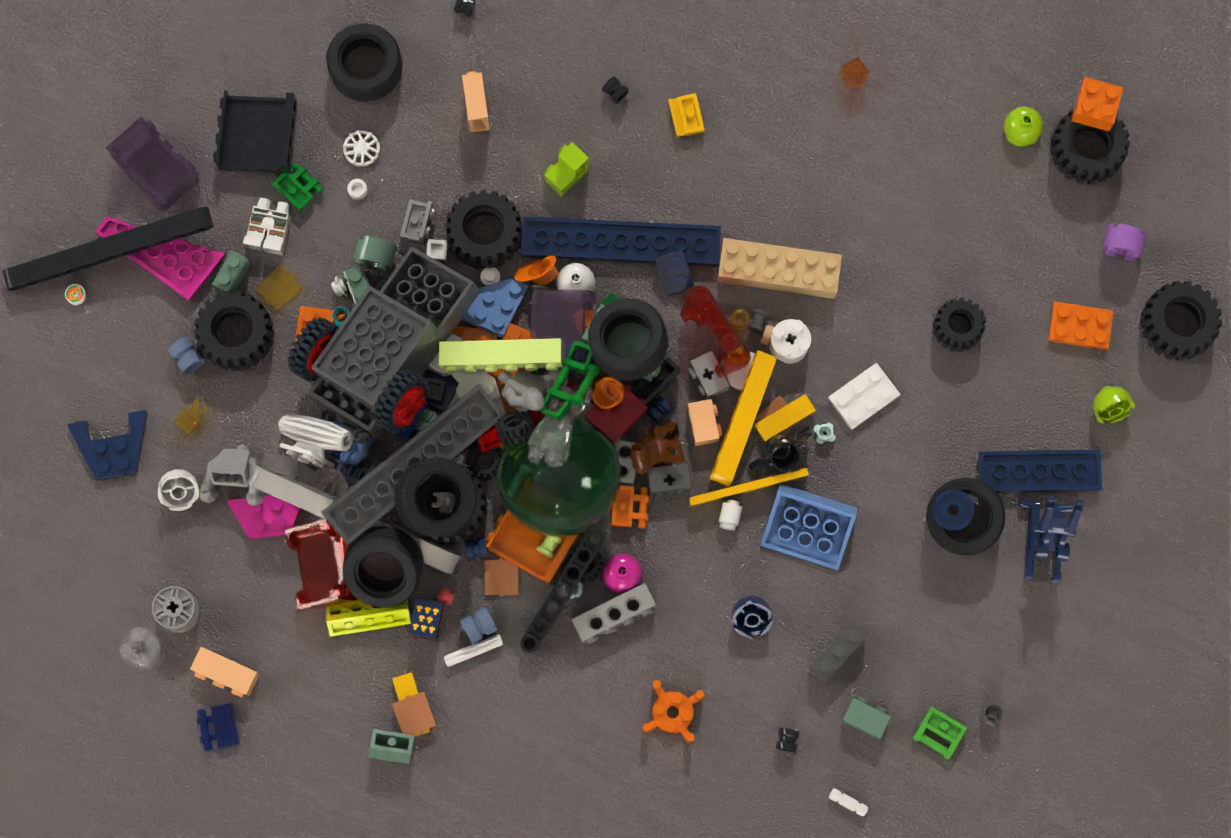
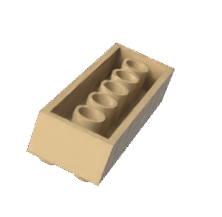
M724 238L717 282L835 299L838 290L842 255Z

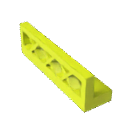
M360 600L326 605V621L330 637L411 624L408 600L404 604L373 608V606ZM354 608H362L360 611H352ZM342 611L340 614L331 615V612Z

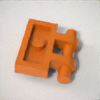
M614 485L611 526L632 528V520H638V528L646 529V521L649 518L647 503L650 502L648 488L641 487L640 495H635L634 486ZM633 502H639V513L633 512Z

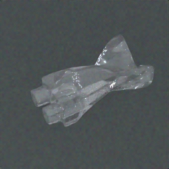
M549 380L547 384V392L549 388L553 387L556 380ZM565 385L560 389V391L570 395L577 394L578 390L574 392ZM589 387L584 397L585 401L582 406L571 405L562 419L557 420L545 416L538 424L527 443L530 448L527 457L531 463L538 464L542 457H546L544 460L546 465L556 468L560 461H566L570 450L574 419L593 400L591 387ZM553 398L549 404V410L555 413L558 412L564 405V402Z

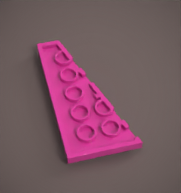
M107 216L95 233L101 238H105L136 228L137 226ZM178 239L127 255V257L190 302L223 261L226 254Z

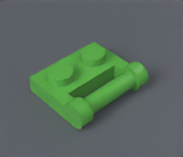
M931 706L912 739L917 742L921 741L943 754V757L949 760L967 727ZM925 729L950 742L949 747L947 748L923 734Z

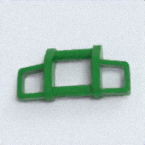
M579 341L573 342L563 362L564 366L553 387L549 388L544 399V407L540 409L542 414L560 420L571 405H583L584 397L594 377L598 376L600 372L597 366L592 365L594 358L589 345ZM578 349L589 351L585 364L573 360ZM570 370L585 374L586 377L577 394L570 395L560 391ZM553 398L564 402V405L556 413L546 410Z

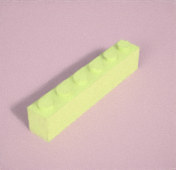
M561 338L439 342V366L446 373H456L457 370H465V372L472 373L477 372V369H485L487 372H496L497 369L517 371V368H525L527 371H536L538 368L558 370V367H563V342Z

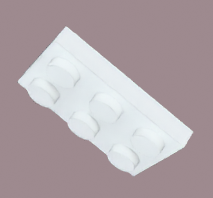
M875 363L830 395L828 399L850 429L853 430L901 394L879 365Z

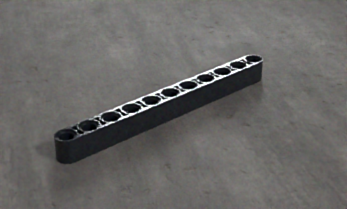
M200 207L4 269L2 273L7 291H15L209 230L214 225L209 208Z

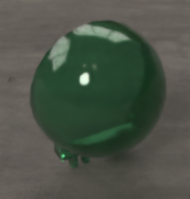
M578 414L568 418L564 415L562 419L556 422L554 418L547 416L549 424L535 428L534 436H531L530 440L525 439L526 442L522 443L521 441L518 445L515 443L513 445L503 444L502 442L504 454L498 465L497 483L501 499L510 514L519 523L538 534L551 537H567L591 529L611 510L618 495L621 466L617 451L610 440L600 432L584 426Z

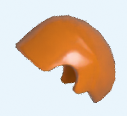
M604 377L595 384L596 387L592 397L596 405L601 408L610 409L622 402L625 388L620 380Z

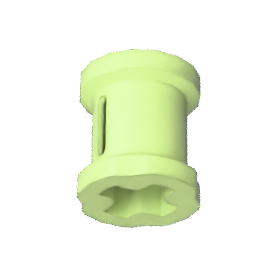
M546 532V538L541 546L537 547V550L545 556L552 558L554 550L558 544L562 543V540L553 533Z

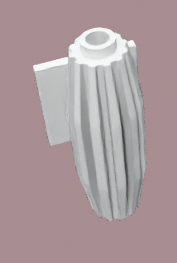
M285 415L278 422L281 434L297 441L294 446L281 443L280 447L287 450V455L295 458L298 457V461L306 464L313 462V465L324 468L325 465L334 467V463L325 459L324 450L348 451L353 444L354 438L352 433L333 422L305 415Z

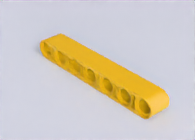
M759 350L756 351L710 476L711 481L727 487L731 485L776 362L775 356Z

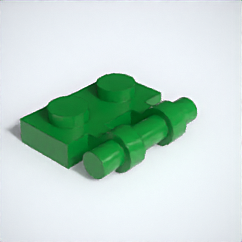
M295 162L291 166L295 172L292 175L290 173H282L272 185L301 212L314 200V196L310 192L315 190L318 194H321L324 188L316 178H312L307 173L308 170L304 166H300ZM302 178L307 185L303 187L298 182L299 179Z

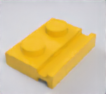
M696 93L668 99L677 138L705 132Z

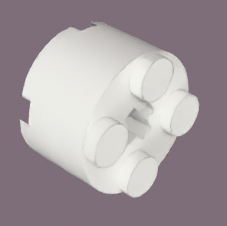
M787 319L781 321L774 327L771 334L769 347L772 355L787 364L801 361L807 354L811 344L810 331L800 320ZM787 339H790V340L794 341V343L791 344L790 342H786V341H787Z

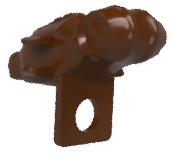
M668 422L664 426H657L653 429L648 425L645 430L646 435L640 438L638 443L632 445L630 450L632 466L638 474L650 471L653 466H657L661 461L663 466H666L668 462H684L680 441L676 440L679 437V428L675 422ZM674 448L677 450V455L671 454Z

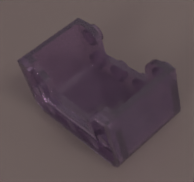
M140 117L108 145L106 150L116 164L165 212L200 181L198 178L200 174L191 161H186L180 153L176 155L172 151L173 146L166 139L162 141L158 137L160 133L149 119L145 121Z

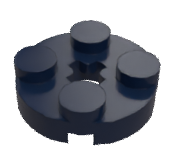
M946 490L936 497L932 506L935 521L939 526L947 530L965 528L971 522L974 514V505L971 498L959 490ZM949 505L958 506L959 509H957L958 514L956 516L948 514Z

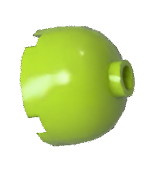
M1026 106L1017 107L1012 110L1005 118L1003 131H1005L1007 140L1020 147L1036 143L1043 130V120L1040 114L1033 108Z
M1106 386L1100 390L1093 400L1097 421L1105 424L1104 421L1110 420V423L1118 422L1131 414L1130 409L1132 407L1135 409V403L1131 395L1122 387Z

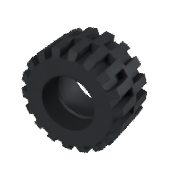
M954 298L950 302H945L940 307L934 318L933 328L935 330L933 333L934 336H938V343H944L942 347L947 348L948 346L951 347L950 351L958 349V352H962L964 349L969 350L977 344L986 327L984 325L986 317L983 318L984 312L983 310H978L979 305L977 303L973 305L970 299L966 302L964 298L959 300ZM952 316L965 318L970 325V331L965 334L954 332L949 326L948 319Z

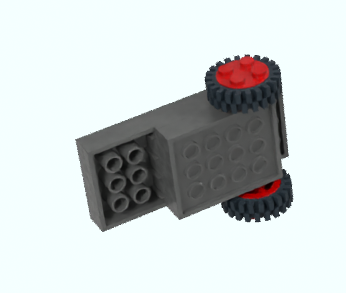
M411 246L382 289L378 291L369 285L340 327L321 317L318 320L316 318L313 319L312 323H307V327L301 329L302 334H297L295 337L298 339L297 342H293L291 345L293 347L289 350L291 356L288 357V367H290V371L308 382H311V380L316 381L308 392L315 402L357 428H362L370 436L378 439L384 429L393 434H399L402 430H407V426L413 424V419L416 420L418 418L417 413H421L422 407L426 404L425 398L429 394L427 393L429 390L427 385L429 383L422 375L438 354L439 342L447 341L481 291L470 279Z

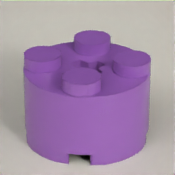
M1113 223L1108 224L1102 247L1105 250L1104 254L1116 257V254L1123 255L1125 260L1136 261V258L1142 257L1147 232L1144 231L1142 234L1140 233V228L1130 225L1118 224V227H1113Z

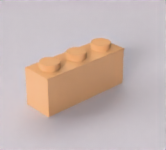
M203 647L200 648L190 670L195 672V677L204 681L207 677L213 680V685L221 689L227 686L232 689V694L241 698L243 695H250L260 675L256 671Z

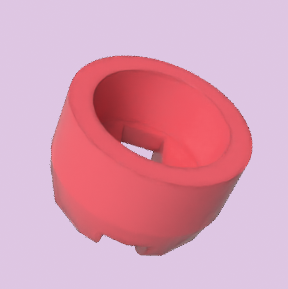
M443 588L438 592L436 599L441 603L451 605L454 593L449 588Z

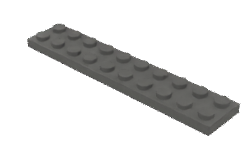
M477 384L323 509L321 513L344 543L348 545L396 505L394 502L395 487L400 476L409 466L429 458L453 459L498 422V419L502 418L503 414L482 386ZM432 475L426 477V478L420 483V485H421L423 482H425L428 478H430Z

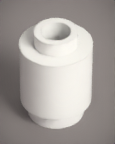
M727 500V503H722L718 521L720 522V528L735 531L736 526L739 525L742 506H739L738 501Z

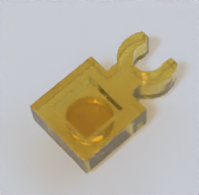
M199 398L193 401V408L191 410L185 407L173 421L174 424L188 435H191L203 421L199 415L206 413L209 409L207 404L201 409L197 407L201 402Z

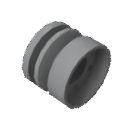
M169 586L164 588L155 596L152 602L154 619L171 632L184 633L189 631L197 624L200 618L201 608L198 600L182 587ZM173 604H176L179 607L175 610V613L170 610L174 607Z

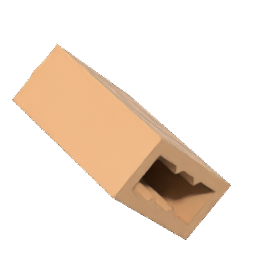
M468 72L466 75H462L470 133L490 130L482 72Z

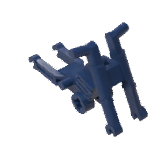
M1048 496L1040 522V502L1019 500V507L1031 510V516L1028 519L1025 580L1033 579L1034 558L1046 560L1049 550L1053 551L1051 582H1061V562H1067L1070 553V545L1065 543L1067 536L1076 537V527L1081 513H1083L1082 505H1084V500L1076 499L1075 504L1059 505L1054 504L1056 497ZM1062 513H1071L1070 519H1062Z

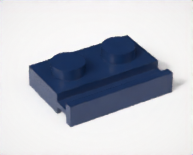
M682 248L655 257L667 295L695 287Z

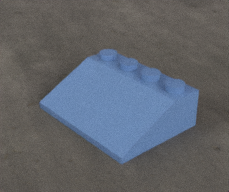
M780 483L760 546L838 570L857 515V508Z

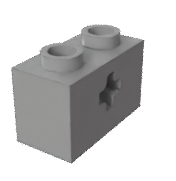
M712 351L690 361L688 370L691 377L697 379L699 383L697 388L701 396L705 395L706 399L709 400L729 390L730 385ZM704 374L711 375V380L707 377L704 378Z

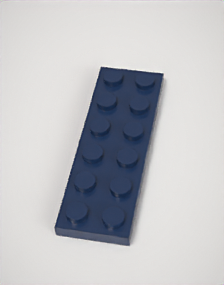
M1100 449L978 452L979 480L987 483L996 492L1102 490Z

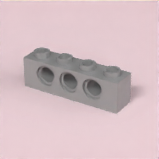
M644 583L571 620L582 644L585 642L591 644L599 640V635L603 633L609 635L617 631L616 627L624 624V626L632 624L636 621L635 617L641 614L643 617L650 615L654 612L653 609L656 608V604ZM635 601L638 603L639 608L636 611H630L627 608V604ZM617 610L621 616L618 620H612L609 617V613ZM594 619H598L602 622V627L600 629H593L590 623Z

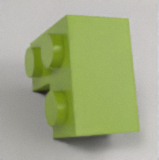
M573 142L568 146L564 145L558 152V162L555 165H550L545 170V182L561 197L589 171V157Z

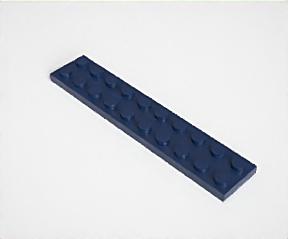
M523 216L521 257L545 258L547 256H555L559 259L656 263L655 257L682 248L687 265L719 266L721 226Z

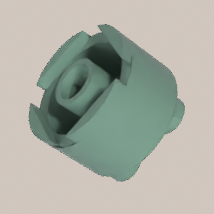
M358 235L353 255L354 263L362 265L363 268H369L372 265L378 271L388 272L392 268L397 244L391 242L390 245H387L384 239L371 236H363L362 238Z

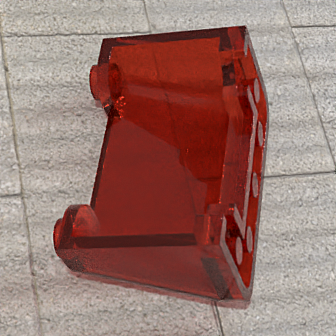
M695 286L688 289L680 316L684 322H688V320L697 322L698 327L707 324L724 351V353L719 354L718 360L720 362L714 369L717 376L720 378L746 367L750 362L751 353L719 302L704 286Z
M326 519L285 530L286 545L291 550L297 551L303 586V590L297 591L294 598L297 610H308L357 600L353 593L349 591L347 585H345L342 576V564L350 543L348 545L345 544Z

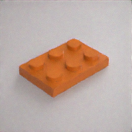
M1054 301L1048 341L1107 351L1109 349L1113 311Z

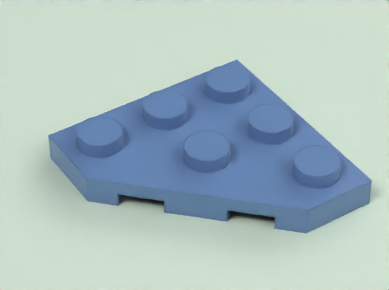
M510 278L479 288L481 292L461 320L503 338L529 286Z

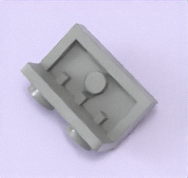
M409 200L400 234L401 239L422 244L425 238L428 239L431 227H428L429 220H433L435 215V208H433L431 201L423 203Z

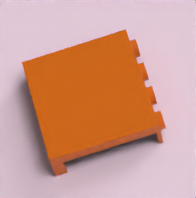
M527 477L525 481L521 480L516 489L518 491L516 497H511L507 503L506 508L508 510L505 515L501 514L495 524L498 527L495 532H490L485 540L487 543L486 548L550 586L590 519L591 513L585 509H579ZM546 532H551L562 540V543L558 544L554 550L552 558L545 556L537 550V547L541 546L545 540Z

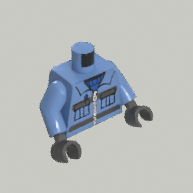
M328 410L320 412V419L333 422L349 430L354 438L353 444L348 451L326 450L327 453L335 457L333 461L334 467L331 468L342 473L346 463L357 466L361 460L368 456V449L374 439L369 437L367 432H363L362 428L355 429L345 423L333 421L336 418L334 412H329Z

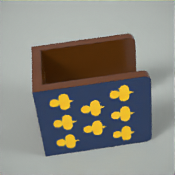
M416 599L409 630L411 637L437 642L444 611L442 603Z

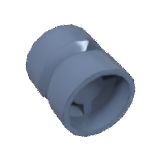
M190 337L179 339L168 349L173 360L178 361L177 365L183 374L195 371L205 362L199 350H195V345Z
M485 607L478 610L474 618L469 615L460 620L472 644L481 640L482 634L490 635L497 631Z

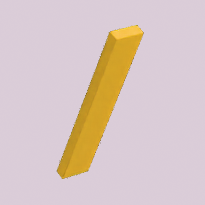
M802 468L794 472L791 471L693 496L688 501L691 507L809 476L807 468Z

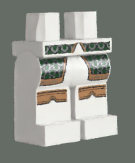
M260 198L257 207L253 206V213L243 244L248 249L265 250L267 253L283 256L291 220L289 204L278 202L275 211L270 209L271 200Z

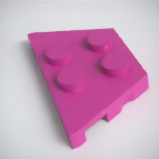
M272 495L264 496L263 502L258 506H251L246 498L227 500L228 505L250 539L291 535L294 523L300 513L299 507Z

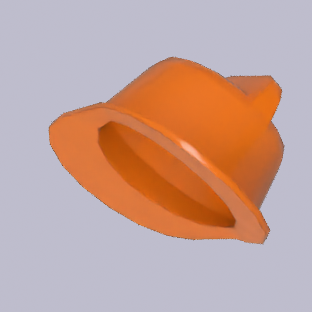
M547 256L543 259L524 264L515 272L514 279L518 282L533 281L536 285L541 286L556 281L559 274L555 266L556 257Z

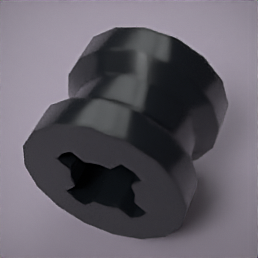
M457 0L454 12H462L465 16L470 17L476 0Z

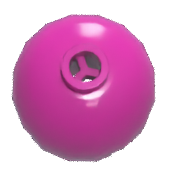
M616 554L604 563L602 580L606 588L612 592L622 595L640 585L642 568L633 556Z

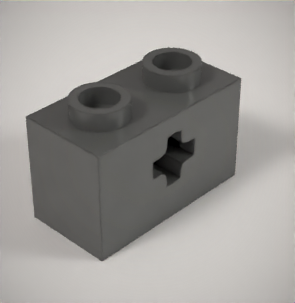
M688 464L651 468L647 472L650 496L655 495V498L667 497V494L675 493V496L686 495L687 491L691 490ZM667 478L674 481L672 486H668V483H666Z

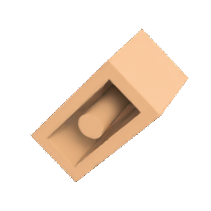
M712 399L688 403L687 410L694 445L699 446L719 442L722 430L721 425L716 423L715 417L718 416L716 404H712Z

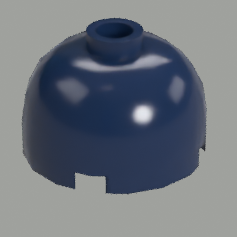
M746 596L735 604L732 610V623L735 631L740 635L753 638V635L759 634V636H762L770 630L773 624V614L769 604L764 599L757 596Z

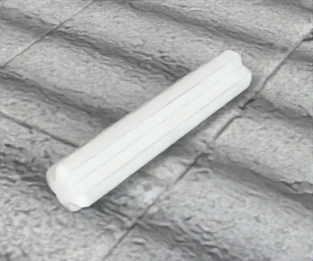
M497 634L444 656L445 663L450 667L499 647L503 644L501 636Z

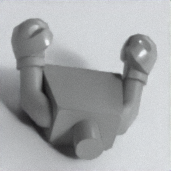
M558 367V370H549L545 375H534L524 369H520L512 375L504 369L498 376V379L505 384L501 395L510 406H513L519 412L525 411L527 413L529 410H540L544 407L543 395L549 386L554 385L562 367ZM567 376V378H566V380H565V382H564V384H563L562 387H564V386L567 385L568 380H569V379H568V376Z
M241 444L238 445L237 449H223L216 458L208 463L205 480L203 479L199 488V499L206 503L214 502L219 496V491L215 488V485L249 486V492L246 495L248 504L258 506L263 502V491L248 484L257 461L255 458H252L251 451H249L247 446Z

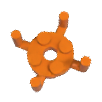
M655 680L652 687L658 698L652 709L653 720L643 725V732L648 733L658 727L668 733L680 732L687 743L693 742L694 735L689 732L687 727L693 719L694 711L692 705L702 700L704 692L698 690L696 694L689 698L680 692L672 691L665 693L661 682ZM676 707L679 715L676 718H670L667 715L668 708Z

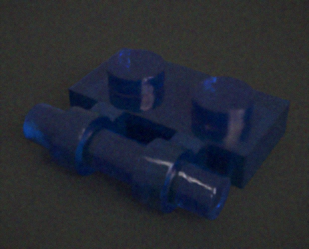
M232 703L211 707L212 716H206L205 709L197 710L198 718L196 721L197 725H200V742L203 744L204 751L212 750L211 742L217 741L218 748L240 744ZM214 722L216 734L210 735L208 724Z

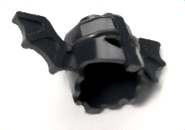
M807 426L799 431L795 441L788 436L774 435L767 444L766 454L768 459L758 458L750 463L748 467L753 469L755 473L761 469L767 471L771 465L781 472L796 471L797 466L801 463L802 456L799 447L807 445V439L813 435L810 431L811 428Z

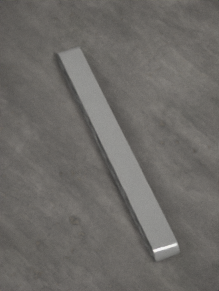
M261 464L255 465L248 480V484L324 519L326 518L321 511L337 499ZM383 518L378 519L370 526H387L404 531L419 545L424 563L449 574L453 573L461 556L460 553Z

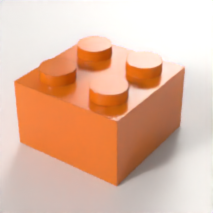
M1084 77L1079 87L1071 121L1110 131L1115 122L1123 87Z

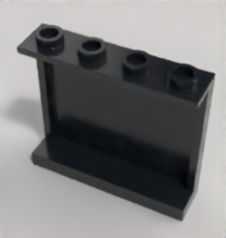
M224 90V95L220 98V109L222 111L217 120L219 133H216L215 136L217 151L213 153V162L216 163L218 169L223 171L289 173L297 109L295 94L286 93V98L229 96L227 90Z

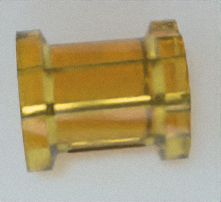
M738 309L732 314V328L736 331L745 330L749 322V314L743 309ZM740 317H742L743 321L737 323V319H740Z

